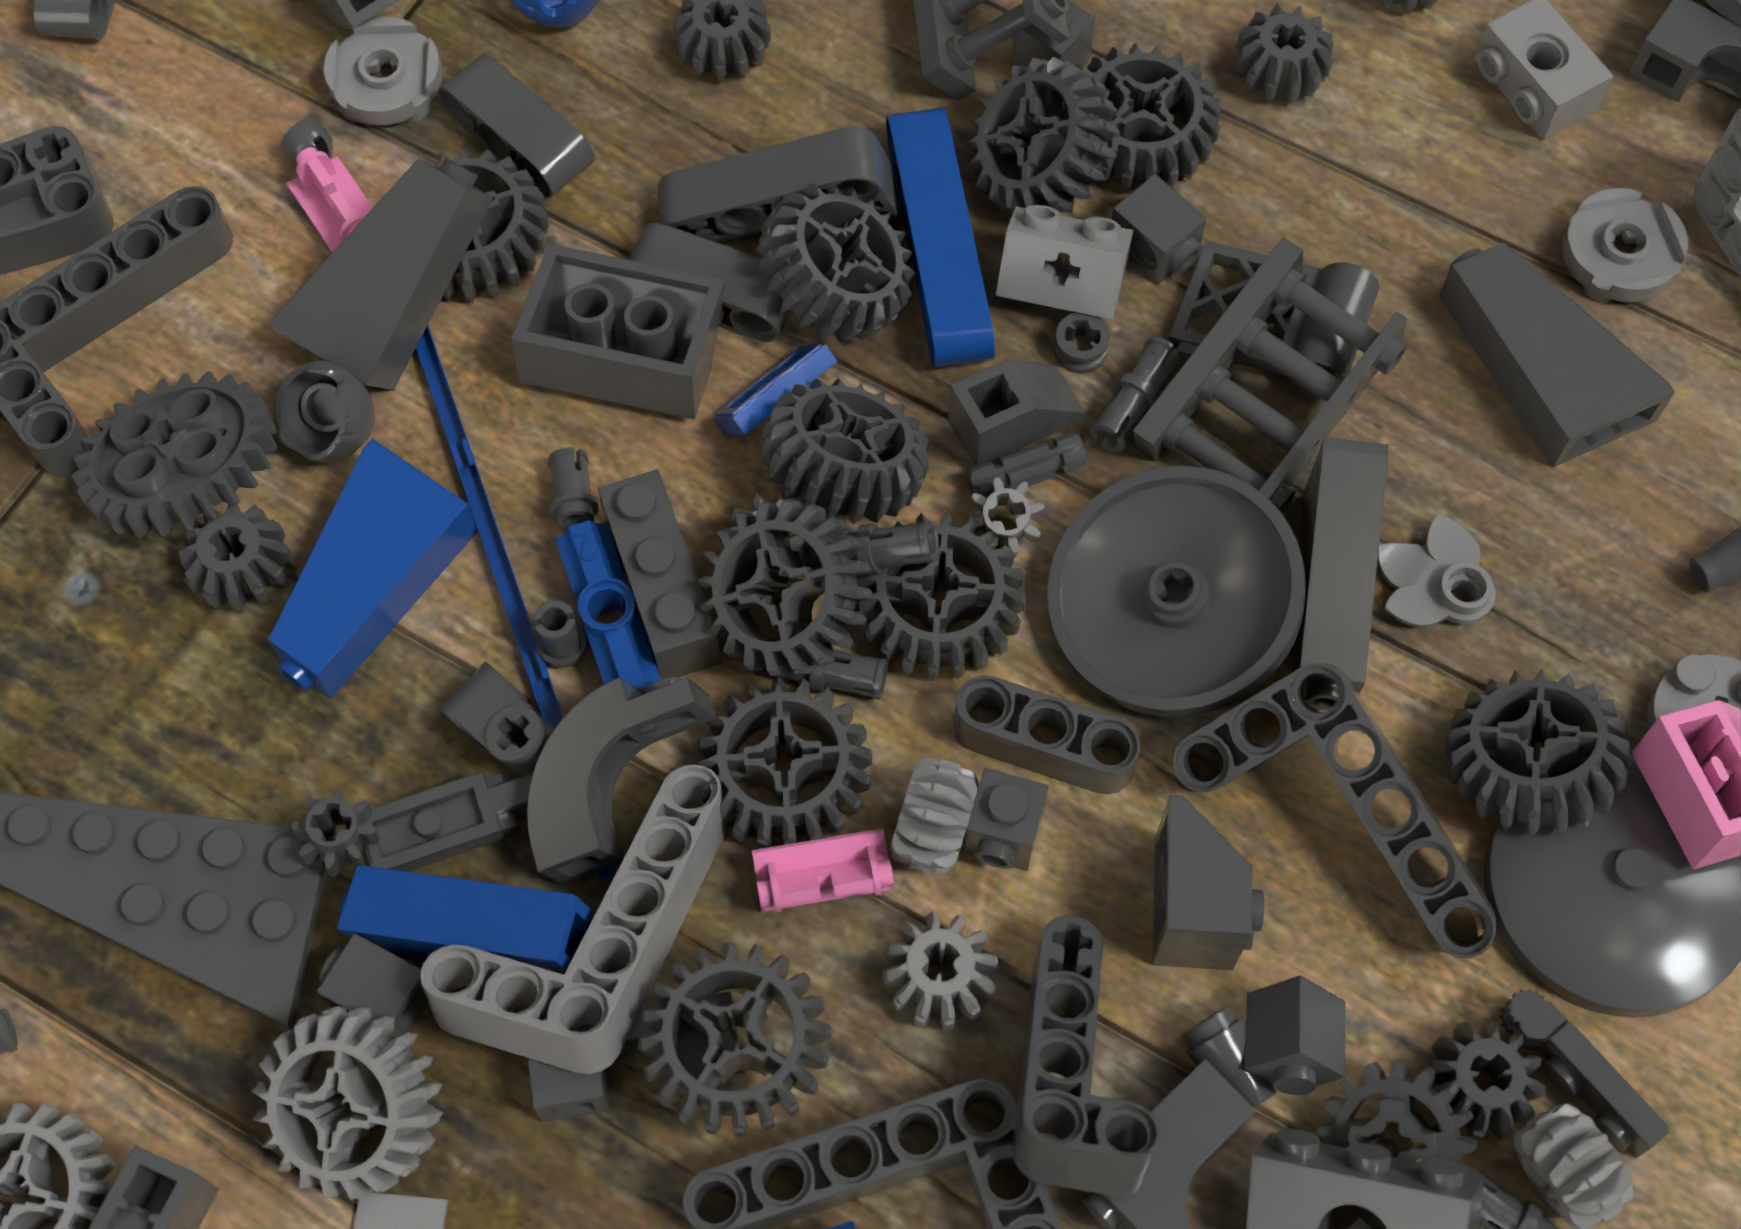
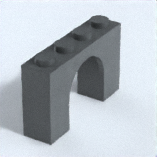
M1205 1059L1150 1111L1159 1124L1160 1139L1144 1184L1136 1192L1126 1196H1111L1085 1191L1087 1196L1082 1200L1084 1206L1105 1229H1116L1117 1227L1119 1229H1189L1186 1201L1194 1175L1248 1123L1256 1110ZM1119 1145L1114 1146V1148L1125 1153H1132L1125 1147ZM1359 1217L1347 1229H1371V1227Z

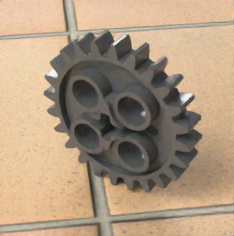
M207 371L197 383H194L189 373H184L179 379L177 386L169 387L168 383L161 379L158 381L155 393L148 395L145 391L138 389L135 391L136 402L132 405L115 403L113 407L117 416L114 419H97L95 424L101 434L86 436L81 440L87 452L74 456V461L80 470L73 473L72 478L79 487L76 491L89 512L94 514L100 525L104 526L110 523L117 534H121L131 527L137 538H142L155 525L160 535L164 537L168 535L173 524L179 521L189 531L193 529L195 516L204 513L212 520L218 518L216 505L222 501L232 505L239 504L240 501L235 493L239 487L256 488L258 483L252 471H262L270 468L271 465L265 454L277 450V445L271 436L277 432V428L260 393L255 394L247 381L238 385L233 375L228 374L217 382L213 373Z

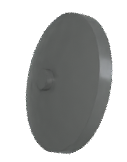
M1166 466L1146 470L1116 482L1095 496L1079 511L1062 535L1050 566L1047 587L1048 611L1054 634L1068 661L1080 677L1103 697L1119 706L1135 712L1162 717H1186L1215 711L1237 702L1261 686L1278 669L1293 647L1304 618L1307 594L1305 566L1298 542L1290 525L1278 508L1265 495L1247 482L1218 470L1197 466Z
M1633 756L1631 757V766L1627 768V784L1622 790V794L1614 795V803L1610 806L1608 813L1594 810L1593 819L1588 827L1570 819L1568 820V827L1562 836L1550 824L1541 825L1536 835L1532 837L1527 824L1517 822L1505 832L1502 824H1500V817L1496 822L1489 839L1484 864L1485 893L1496 916V929L1508 951L1519 965L1533 979L1560 998L1581 1008L1611 1016L1650 1017L1666 1014L1681 1009L1705 996L1723 982L1740 963L1741 856L1693 870Z

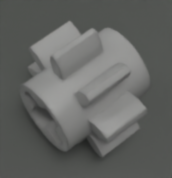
M997 477L994 478L993 493L988 498L977 493H973L970 503L974 508L982 512V516L973 519L976 532L982 531L984 534L992 530L997 536L996 539L998 538L997 546L1011 547L1015 558L1018 553V541L1022 537L1033 542L1039 540L1041 533L1035 526L1029 524V519L1042 515L1045 507L1042 503L1029 505L1025 497L1028 487L1027 482H1022L1014 490L1004 488L1003 482ZM998 506H1006L1008 513L1011 515L1020 514L1016 518L1013 530H1005L1001 521H990L995 518Z

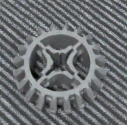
M336 1006L323 1011L322 1015L311 1014L298 1020L294 1029L282 1033L273 1042L277 1051L267 1055L264 1061L259 1064L268 1078L258 1082L251 1092L265 1100L267 1106L258 1110L253 1120L269 1124L272 1132L266 1138L262 1148L272 1149L279 1147L284 1154L278 1171L289 1172L296 1167L300 1169L299 1189H311L321 1183L324 1199L330 1197L337 1198L346 1192L351 1200L362 1199L373 1191L384 1192L396 1185L401 1176L405 1177L415 1171L421 1162L419 1155L429 1150L436 1140L427 1128L438 1123L443 1112L430 1105L427 1100L437 1095L443 1084L425 1081L422 1071L429 1068L434 1057L425 1055L415 1058L410 1051L415 1044L418 1034L407 1032L397 1038L394 1036L396 1017L383 1016L374 1021L371 1007H358L348 1013L345 1007ZM324 1051H335L334 1065L327 1068L326 1077L319 1081L310 1080L313 1068L320 1055ZM377 1124L387 1126L384 1138L375 1152H360L361 1139L368 1136L371 1127Z
M13 1103L7 1120L0 1113V1160L10 1154L6 1165L0 1170V1195L14 1198L15 1195L24 1196L29 1192V1195L44 1202L41 1205L26 1202L25 1205L13 1204L11 1207L10 1204L0 1200V1229H39L49 1223H57L53 1229H89L100 1209L101 1202H104L113 1185L112 1182L101 1179L116 1167L113 1158L107 1154H97L103 1145L102 1137L93 1130L83 1132L84 1121L73 1113L66 1114L60 1119V1111L49 1104H41L33 1114L31 1107L26 1104ZM54 1148L62 1157L68 1172V1198L58 1196L52 1189L51 1181L55 1168L49 1165Z

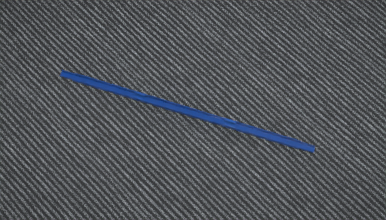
M427 325L416 349L542 718L555 729L564 717L545 662L538 653L536 647L537 639L435 343ZM610 866L597 871L599 880H605L614 877L616 872L614 866Z

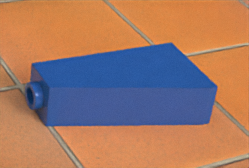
M371 438L363 447L268 639L281 660L276 667L277 670L298 689L307 692L311 686H314L332 699L477 533L478 530L468 503Z
M357 865L351 886L345 892L341 901L340 920L337 930L350 939L356 933L399 958L424 963L433 952L441 947L455 944L469 946L564 975L596 913L574 894ZM618 968L610 969L605 973L617 972Z

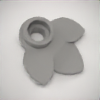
M1441 514L1436 515L1429 528L1425 546L1404 543L1379 545L1377 562L1381 575L1391 587L1396 589L1389 597L1384 610L1398 621L1416 627H1429L1445 619L1458 624H1472L1482 620L1494 605L1496 597L1494 584L1487 571L1479 566L1480 546L1475 538L1454 520ZM1455 589L1466 591L1471 597V602L1458 600L1452 595L1451 591Z

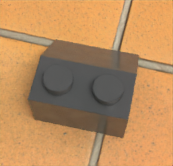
M1169 795L1155 836L1152 965L1233 971L1243 950H1251L1254 931L1262 930L1264 918L1263 890L1252 889V865L1184 796Z

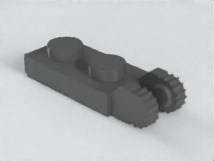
M1530 988L1527 991L1521 989L1518 993L1515 992L1512 995L1513 999L1510 998L1505 1004L1506 1007H1503L1501 1010L1503 1014L1499 1017L1502 1019L1501 1026H1504L1506 1029L1505 1033L1509 1032L1511 1035L1523 1033L1524 1041L1520 1048L1540 1051L1548 1060L1543 1067L1550 1079L1568 1096L1573 1097L1578 1093L1597 1114L1593 1118L1595 1126L1602 1133L1607 1134L1608 1141L1612 1146L1620 1151L1628 1148L1638 1158L1669 1133L1667 1130L1669 1126L1571 1021L1569 1022L1550 1001L1546 1002L1544 1000L1545 995L1541 996L1538 994V990L1534 992Z

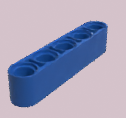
M945 107L886 115L889 153L895 171L896 188L908 248L914 253L911 263L913 272L916 274L914 279L932 365L934 368L992 360L995 357L993 327L947 111Z

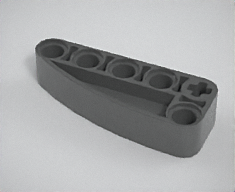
M51 126L0 144V275L81 252L112 232L114 226L113 216L101 185L82 146L72 131L65 127Z

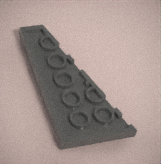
M0 792V888H6L59 917L63 916L138 956L179 976L182 975L240 1006L243 1005L270 1018L271 1021L289 1030L294 1029L328 871L321 859L308 866L303 863L299 851L309 841L297 839L291 826ZM333 835L325 836L326 841L336 840Z

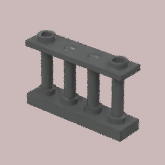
M913 0L923 78L957 101L965 98L976 91L973 70L975 57L1029 26H1036L1059 44L1069 39L1065 13L1068 11V1L1022 0L1023 3L969 34L967 26L969 10L986 0Z
M1284 237L1278 242L1133 430L1136 448L1155 462L1166 448L1172 452L1179 448L1204 467L1230 474L1247 482L1265 495L1282 514L1296 493L1290 486L1318 451L1323 438L1331 434L1377 372L1380 371L1388 375L1397 365L1408 347V344L1402 341L1407 318L1397 311L1379 333L1304 283L1306 277L1301 274L1303 270V250ZM1277 304L1283 307L1289 304L1293 305L1364 353L1343 382L1267 331L1269 325L1264 321ZM1240 352L1246 355L1254 352L1327 402L1306 430H1303L1230 380L1231 372L1227 369ZM1203 400L1208 403H1212L1214 400L1218 401L1289 450L1268 479L1192 428L1194 421L1190 417Z

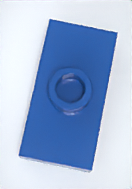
M826 344L800 346L714 413L715 417L713 419L724 435H746L770 416L772 408L778 402L781 394H790L795 384L808 386L814 379H817L838 361Z

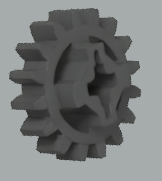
M1403 1059L1393 1063L1390 1076H1385L1382 1067L1377 1061L1364 1067L1365 1085L1352 1074L1342 1079L1340 1085L1348 1098L1332 1096L1325 1101L1323 1107L1336 1117V1121L1323 1124L1317 1131L1318 1136L1333 1140L1336 1146L1347 1148L1352 1144L1366 1143L1378 1145L1389 1150L1391 1157L1410 1161L1434 1157L1447 1159L1461 1164L1465 1169L1464 1172L1469 1173L1471 1169L1458 1159V1155L1472 1153L1477 1148V1141L1467 1136H1461L1459 1128L1473 1119L1472 1112L1465 1110L1454 1112L1449 1105L1459 1091L1456 1086L1452 1085L1438 1092L1431 1087L1435 1076L1434 1069L1427 1067L1415 1079L1409 1077L1407 1060ZM1383 1092V1099L1380 1100L1379 1114L1374 1118H1354L1359 1107L1368 1097ZM1417 1099L1431 1110L1439 1125L1430 1124L1417 1109ZM1395 1122L1399 1123L1398 1130L1400 1135L1411 1138V1141L1414 1142L1400 1153L1395 1152L1394 1141L1383 1138L1382 1134H1378L1384 1132Z

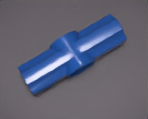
M589 520L570 526L564 534L555 538V543L602 683L604 685L620 677L644 695L646 694V688L652 683L661 680L639 617L634 594L628 585L607 522L593 523ZM615 609L624 613L620 620L614 623L602 624L595 621L601 613L607 610Z

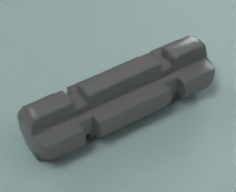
M1068 433L1054 438V445L1049 447L1046 442H1042L999 457L1000 464L994 465L992 461L976 465L968 470L969 487L972 494L977 493L988 498L993 493L994 478L997 477L1003 482L1004 488L1016 490L1024 481L1030 486L1056 477L1055 471L1058 469L1065 474L1082 468L1086 464L1087 458L1085 446L1077 433Z

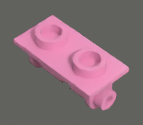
M310 147L302 150L297 155L296 162L298 165L296 172L298 177L286 184L333 253L373 207L338 156L330 160L325 152L317 151L315 148Z
M884 828L752 850L762 912L775 910V913L782 912V908L870 893L879 896L882 895V891L892 890V886H894Z

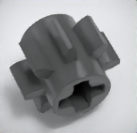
M336 788L332 798L319 802L308 797L306 802L309 812L305 822L298 821L291 824V829L297 839L309 841L299 851L303 863L308 866L321 859L332 878H336L339 867H345L352 863L356 866H366L362 856L365 850L364 844L380 842V836L376 827L362 825L372 815L369 803L363 800L352 807L346 802L341 788ZM336 825L346 826L347 829L338 831L335 841H326L325 836L334 835Z

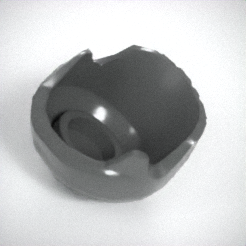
M311 361L300 365L290 372L281 382L274 404L279 440L285 446L305 456L306 460L328 463L351 457L369 439L375 423L373 400L364 384L348 370L328 361Z

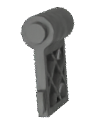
M1206 241L1169 335V341L1174 344L1172 347L1180 351L1182 359L1188 360L1207 336L1188 331L1192 319L1216 309L1221 317L1228 308L1226 304L1234 301L1268 255ZM1344 262L1331 263L1323 269L1303 264L1301 274L1306 277L1304 281L1306 285L1367 324L1380 288L1378 280L1371 272L1358 265ZM1214 263L1239 269L1245 280L1217 291L1209 275ZM1204 291L1207 297L1200 299ZM1280 304L1277 305L1264 321L1268 325L1274 324L1284 343L1342 382L1350 373L1358 349L1293 305L1289 304L1286 307ZM1291 315L1290 321L1287 324L1284 318ZM1240 352L1233 361V363L1287 376L1300 394L1313 399H1322L1254 352H1251L1249 355Z

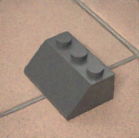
M548 243L511 338L519 382L695 420L711 373L725 291V280Z

